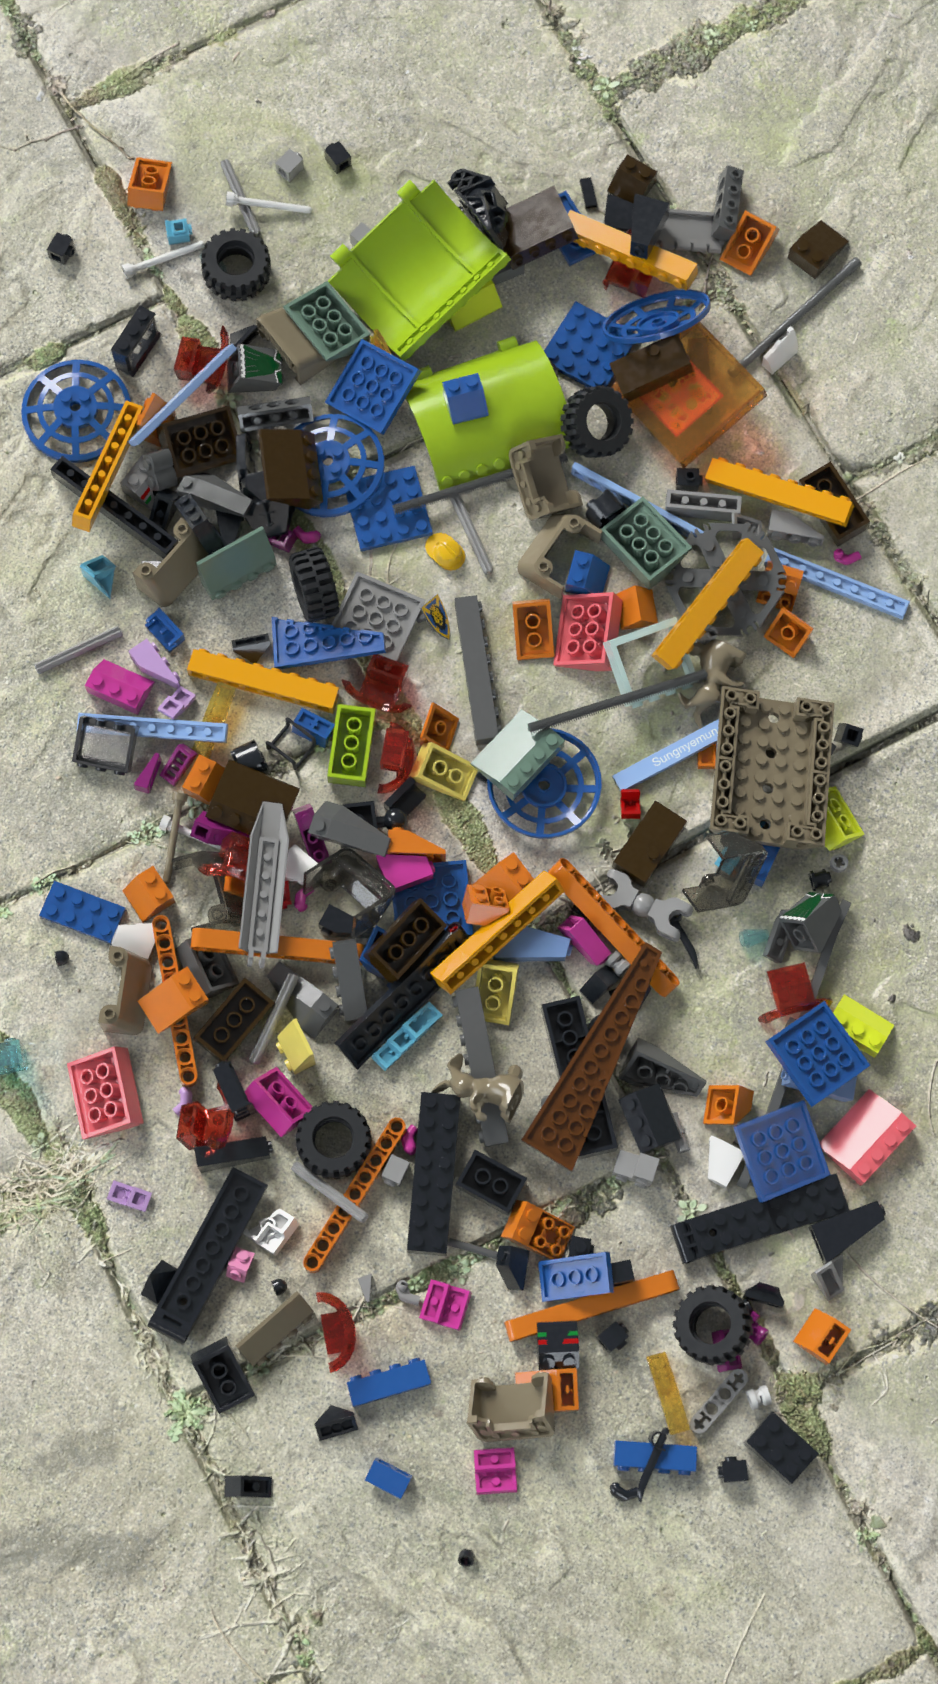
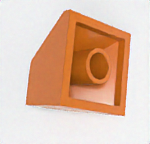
M709 1085L703 1124L736 1125L751 1111L754 1091L740 1085Z

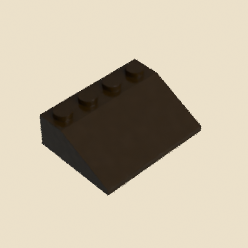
M229 405L162 423L156 428L161 447L170 450L177 478L237 461L236 436L238 434Z
M259 429L258 435L267 500L307 510L323 502L314 433L301 429Z
M229 759L205 817L251 835L264 801L282 804L287 825L300 788Z

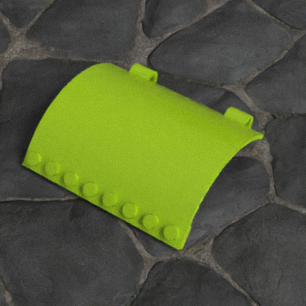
M434 179L422 191L411 180H408L396 192L402 201L351 250L342 244L330 255L331 259L340 267L328 280L330 285L403 361L410 358L420 346L424 345L431 335L436 333L447 320H450L461 307L465 306L467 301L477 294L487 282L491 281L494 275L505 268L511 260L504 251L493 244L468 219Z
M512 336L497 341L498 351L434 373L429 365L418 368L421 373L405 399L412 410L425 442L439 491L512 468L509 461V452L520 444L530 440L560 434L565 435L564 431H561L560 426H563V421H560V418L564 414V411H562L563 406L567 403L554 369L544 350L536 340L519 346L516 337ZM478 373L483 386L489 416L453 425L443 395L442 382ZM566 441V442H565V444H566V448H565V449H568V448H570V447L568 446L570 443H569V441Z

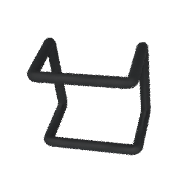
M286 717L285 727L271 743L269 741L265 742L266 749H274L292 763L294 770H297L316 747V739L290 718ZM290 724L309 737L313 743L297 764L292 758L274 746L289 728Z

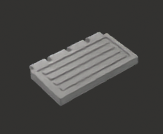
M669 209V217L656 244H660V248L666 250H673L675 248V250L690 251L691 249L692 252L707 251L708 253L720 254L724 241L711 237L714 212Z

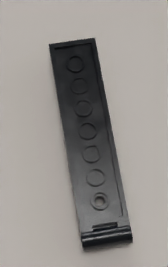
M459 922L449 924L447 929H444L398 980L388 983L386 985L388 990L334 1043L355 1069L358 1070L441 988L430 972L469 938Z
M232 1167L161 1301L150 1318L147 1327L181 1345L185 1344L268 1187L267 1184ZM182 1299H187L186 1305L180 1304Z
M837 1173L765 1202H759L758 1198L750 1199L675 1223L670 1228L682 1264H687L822 1221L850 1210ZM714 1230L716 1236H711L709 1231Z

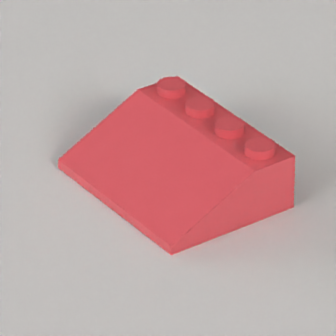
M614 592L563 595L553 665L589 671H612L603 642L618 637L623 600Z
M114 1046L67 1063L82 1139L118 1132L144 1124L128 1048Z
M869 1089L819 1143L822 1151L856 1183L862 1186L913 1131L916 1125L901 1111Z

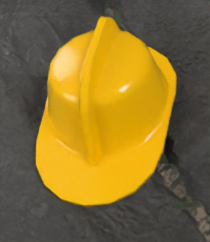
M435 533L427 539L425 544L427 554L443 569L452 571L457 570L463 565L465 552L452 537L445 533Z

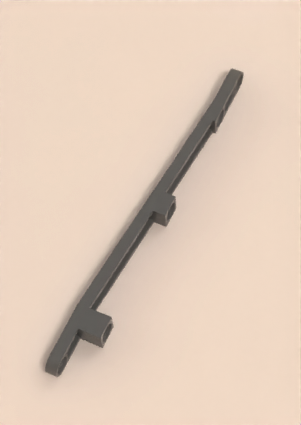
M842 899L840 903L842 912L823 950L820 952L821 954L799 1018L813 1009L837 935L851 906V902ZM790 1017L785 1028L797 1019ZM783 1067L779 1073L766 1114L778 1110L786 1089V1086L781 1085ZM735 1137L733 1143L739 1145L737 1137ZM746 1164L736 1184L743 1189H746L751 1179Z

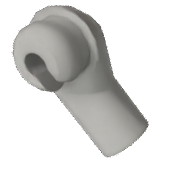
M405 1280L398 1281L396 1292L402 1302L418 1306L421 1296L411 1294L408 1283Z

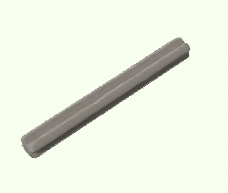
M222 160L221 167L232 192L238 195V197L246 198L230 160ZM238 204L249 230L255 233L256 237L260 236L261 230L250 206Z
M460 494L457 497L455 496V498L450 496V500L484 574L493 572L492 564Z
M116 626L34 665L38 674L48 671L121 637L122 631L119 626Z
M292 973L287 975L250 1055V1062L260 1064L299 979L298 976Z
M295 1162L291 1167L294 1173L359 1222L364 1223L368 1214L301 1163Z

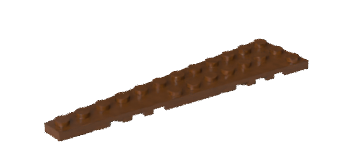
M647 942L644 943L521 1139L522 1142L570 1172L573 1171L661 957L662 951Z

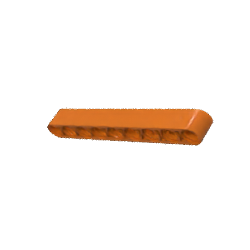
M560 858L549 869L548 873L557 878L567 897L623 957L632 964L645 942L567 859ZM659 959L650 985L659 995L667 997L680 982L667 965Z
M159 915L153 919L152 927L162 982H164L179 971L169 919L166 916ZM164 922L167 926L165 929L159 930L156 928V924ZM163 940L170 943V946L166 949L159 946ZM170 959L173 961V965L171 967H164L163 961ZM186 1017L181 1024H174L170 1028L180 1082L185 1087H192L197 1083V1070ZM179 1035H185L187 1041L185 1043H178L176 1038ZM182 1054H189L191 1057L190 1061L186 1063L181 1062L179 1058ZM186 1073H192L194 1079L186 1082L183 1076Z
M207 928L192 929V950L248 956L247 951L238 948L240 932ZM279 936L278 953L266 954V957L336 964L335 959H331L329 950L330 947H333L332 942L335 941ZM356 943L358 957L360 958L364 945ZM254 952L253 956L260 957L261 953Z
M396 1117L389 1121L343 1196L358 1207H360L406 1132L404 1120ZM399 1123L403 1128L400 1132H394L391 1129L392 1125ZM384 1140L392 1142V1146L389 1149L381 1147V1143ZM373 1157H379L382 1160L378 1166L372 1165L370 1161ZM369 1174L371 1180L363 1183L360 1180L361 1175ZM354 1190L359 1191L361 1194L357 1200H353L349 1196ZM338 1205L303 1260V1265L309 1273H317L322 1268L353 1218L350 1214L346 1217L340 1216L339 1210L341 1207ZM330 1225H338L340 1228L338 1233L331 1234L328 1231ZM325 1241L329 1244L326 1251L318 1249L320 1242ZM309 1259H317L318 1265L315 1268H309L307 1266Z
M670 1270L615 1287L614 1293L582 1297L504 1322L509 1341L513 1342L536 1335L537 1322H578L680 1290L674 1270Z

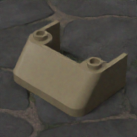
M551 515L518 562L517 570L521 576L560 600L563 597L564 586L549 577L552 573L553 565L545 557L563 531L566 530L572 534L579 532L598 545L601 542L602 530L577 515Z

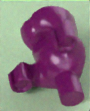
M753 1311L750 1316L753 1317L751 1328L754 1330L753 1335H750L749 1338L756 1346H759L767 1337L769 1330L757 1323L760 1316Z

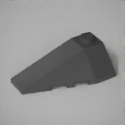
M201 472L184 476L176 490L180 497L190 493L199 507L242 517L246 516L253 504L250 498L217 476Z
M325 801L314 814L308 831L314 838L386 857L391 838L345 806Z
M279 961L269 972L267 978L279 995L287 975L292 973L298 976L299 979L286 1007L293 1018L297 1019L301 1029L315 1039L337 1013L339 1005Z
M639 1037L629 1050L619 1075L620 1080L636 1087L643 1088V1086L650 1087L660 1084L662 1089L698 1097L707 1083L705 1079L659 1047Z

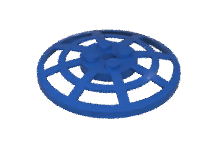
M681 289L651 294L634 300L614 311L603 323V332L608 340L621 344L645 343L667 338L700 322L711 309L710 299L708 295L697 290L687 291ZM676 299L697 300L690 307L674 306ZM668 300L666 307L647 312L641 309L644 306ZM703 303L705 308L696 316L694 309ZM633 311L638 315L625 325L616 324L619 319ZM688 314H690L691 316L690 319L684 321L680 320ZM611 328L620 329L622 337L611 335ZM627 331H638L637 334L627 335Z
M68 360L46 368L30 383L22 401V422L27 436L38 450L55 460H59L61 456L72 463L89 462L98 459L104 446L96 451L80 454L79 443L91 441L100 435L107 441L110 434L106 429L112 421L114 411H121L124 404L114 403L112 393L106 384L115 379L122 389L125 401L131 402L125 384L108 367L89 360ZM73 365L71 373L60 375L52 381L45 376L57 368ZM80 365L97 367L108 374L99 379L91 374L80 372ZM72 378V386L62 390L56 385L64 379ZM86 378L95 382V384L87 389L79 386V379ZM40 381L45 385V388L39 396L37 405L27 407L30 392ZM102 388L107 396L108 403L97 402L94 394ZM49 390L57 395L54 403L43 404ZM79 404L81 407L78 411H72V405ZM98 410H108L107 417L101 425L95 420ZM54 411L56 420L50 426L45 421L43 412ZM27 414H38L40 424L45 430L39 439L35 437L29 426ZM62 425L72 430V437L63 436L55 431ZM89 425L95 429L89 435L79 437V429ZM51 436L61 442L72 444V455L56 452L44 444Z
M340 414L313 417L314 421L301 423L294 429L303 430L304 427L314 422L330 419L329 427H322L311 431L314 435L328 432L327 440L316 443L323 502L320 504V509L311 508L307 510L298 507L296 509L311 516L323 518L346 515L364 505L379 488L385 470L383 448L378 437L368 426L350 416ZM338 419L353 422L361 426L364 431L355 435L347 429L337 427ZM336 432L351 438L344 444L334 441ZM369 436L373 439L377 448L378 462L367 460L366 450L361 441ZM356 444L360 450L361 459L350 458L348 449ZM326 459H333L331 465H324ZM350 466H360L357 475L351 481L346 476ZM366 467L377 469L372 484L362 495L356 485L362 479ZM341 480L345 485L343 488L328 492L329 484ZM349 491L356 498L355 501L343 507L327 509L328 498L338 497Z
M559 729L553 730L564 740L575 745L580 751L573 758L560 751L556 756L562 758L567 763L558 768L549 762L522 791L524 797L517 803L506 795L511 807L504 812H501L495 800L493 783L487 779L488 795L494 811L508 827L528 837L552 839L572 833L591 817L600 799L602 780L595 756L580 739ZM585 756L593 769L595 785H584L582 772L577 765ZM571 769L574 770L577 776L578 785L567 784L565 774ZM546 781L549 783V788L542 790L539 787V783ZM566 792L577 793L575 801L568 808L562 802ZM583 793H595L589 810L580 820L573 812L580 804ZM530 803L538 808V815L533 817L521 809ZM556 806L562 812L561 815L545 818L546 808ZM517 813L525 820L537 823L536 833L519 828L511 823L508 818ZM566 817L574 824L572 827L561 832L544 834V824L556 823Z

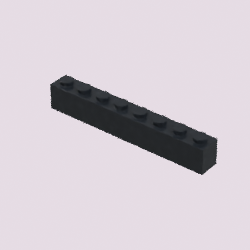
M61 456L50 469L52 476L78 497H81L90 476L68 459ZM109 490L99 512L164 559L178 544V540Z

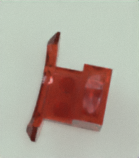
M632 229L628 230L625 233L631 235ZM612 261L602 284L605 291L608 290L611 284L645 298L654 276L646 275L635 268H629L626 264L619 261Z
M222 326L220 332L221 349L202 346L200 339L181 338L174 365L177 379L191 381L218 353L229 345V334L224 326ZM227 360L203 382L207 384L206 393L211 394L220 386Z
M376 654L372 656L369 662L367 675L360 691H357L350 681L341 680L349 695L372 708L389 713H402L410 710L412 707L411 704L406 702L396 705L409 673V666Z
M390 722V728H386L380 769L396 772V778L389 783L379 784L378 794H386L398 789L408 779L414 764L415 750L413 738L410 737L409 731L393 722Z
M233 831L230 832L221 842L219 856L224 858V863L202 865L198 870L206 876L223 875L245 882L250 838Z
M805 962L770 970L766 973V979L770 994L773 995L776 1009L762 1014L758 1017V1021L767 1024L790 1014L812 1010L823 1001L830 1007L833 1001L830 998L815 999Z
M218 1082L217 1089L222 1096L224 1105L211 1109H206L199 1101L181 1105L176 1139L188 1150L206 1145L211 1149L217 1150L223 1148L229 1140L233 1127L234 1112H231Z
M317 1292L318 1303H327L337 1310V1312L320 1315L328 1357L339 1355L335 1360L328 1363L330 1373H333L344 1367L354 1352L356 1342L355 1325L349 1309L338 1297L325 1292Z

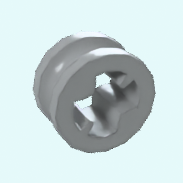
M843 854L834 855L830 861V868L837 873L843 872L848 866V859ZM834 860H842L841 864L844 866L836 867Z

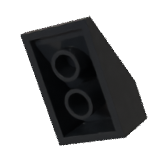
M227 1336L190 1355L192 1365L219 1414L255 1396Z

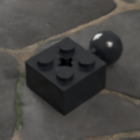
M374 801L343 804V806L376 829L384 827L387 830H392L394 827L405 829L408 823L406 813L399 808H392L384 816L376 817Z

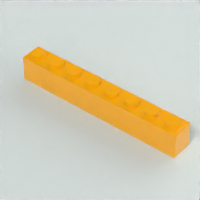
M570 210L568 213L579 238L573 242L583 248H589L599 255L603 254L610 257L613 261L624 263L629 268L638 269L646 275H652L662 282L666 281L673 284L676 288H682L687 291L698 275L697 263L655 245L648 259L630 255L631 235Z
M125 401L73 512V527L90 533L130 447L128 441L136 434L138 429L137 416L139 413L142 414L143 406Z
M718 457V459L712 458L705 476L707 483L844 527L848 524L854 508L851 499L848 497H835L833 493L826 490L822 492L816 491V488L813 486L805 485L804 487L791 479L785 481L780 479V476L772 473L769 476L763 474V471L757 468L750 470L741 463H735L734 465L728 463L729 460Z
M742 539L651 656L667 670L677 669L683 662V656L693 650V643L703 637L706 632L704 629L707 625H711L716 620L718 611H722L727 606L728 598L738 592L740 589L738 585L742 581H746L751 575L749 571L752 567H756L762 561L761 556L764 552L750 539Z
M193 649L187 667L188 676L331 714L334 713L339 697V687H336L333 683L326 682L324 684L314 678H301L296 673L286 674L277 668L268 669L258 663L249 664L240 658L230 659L221 653L217 655L211 654L206 649Z
M546 871L539 874L508 902L510 908L508 913L490 924L479 928L430 972L437 984L450 995L565 892L557 878Z

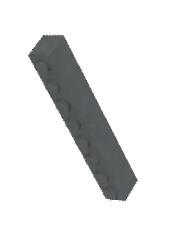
M477 595L455 598L454 605L476 746L489 744L501 731V725H497L496 718H499L498 707H494L493 702L496 700L495 689H491V683L494 682L493 673L488 670L491 660L490 654H486L485 650L488 647L487 636H483L482 631L485 630V621L480 618V612H483L482 602L478 601Z
M479 987L455 991V996H452L454 1008H458L459 1015H456L457 1027L462 1028L463 1034L459 1035L461 1046H465L466 1054H463L465 1066L469 1065L470 1073L468 1074L473 1078H493L496 1074ZM485 1103L482 1113L487 1115V1120H477L475 1115L476 1123L481 1125L482 1130L478 1132L480 1143H484L485 1147L508 1143L506 1124L500 1115L501 1110H499V1106Z

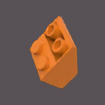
M152 393L150 398L145 400L144 410L142 414L139 413L137 416L138 431L167 404L155 393ZM175 410L162 423L173 421L176 417ZM155 429L144 441L161 447Z
M771 561L767 562L765 571L772 570L773 563ZM782 565L786 574L779 573L778 575L783 574L787 578L781 579L779 585H785L786 589H778V591H785L775 608L781 609L784 607L792 612L804 571ZM759 591L756 602L766 605L771 597L770 592Z
M467 884L462 902L467 924L486 926L509 912L510 908L505 890L499 887L488 888L479 884Z
M815 1308L793 1342L827 1365L831 1362L851 1332V1329L834 1317Z

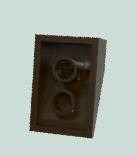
M820 220L801 235L790 247L787 258L812 278L816 279L849 241Z

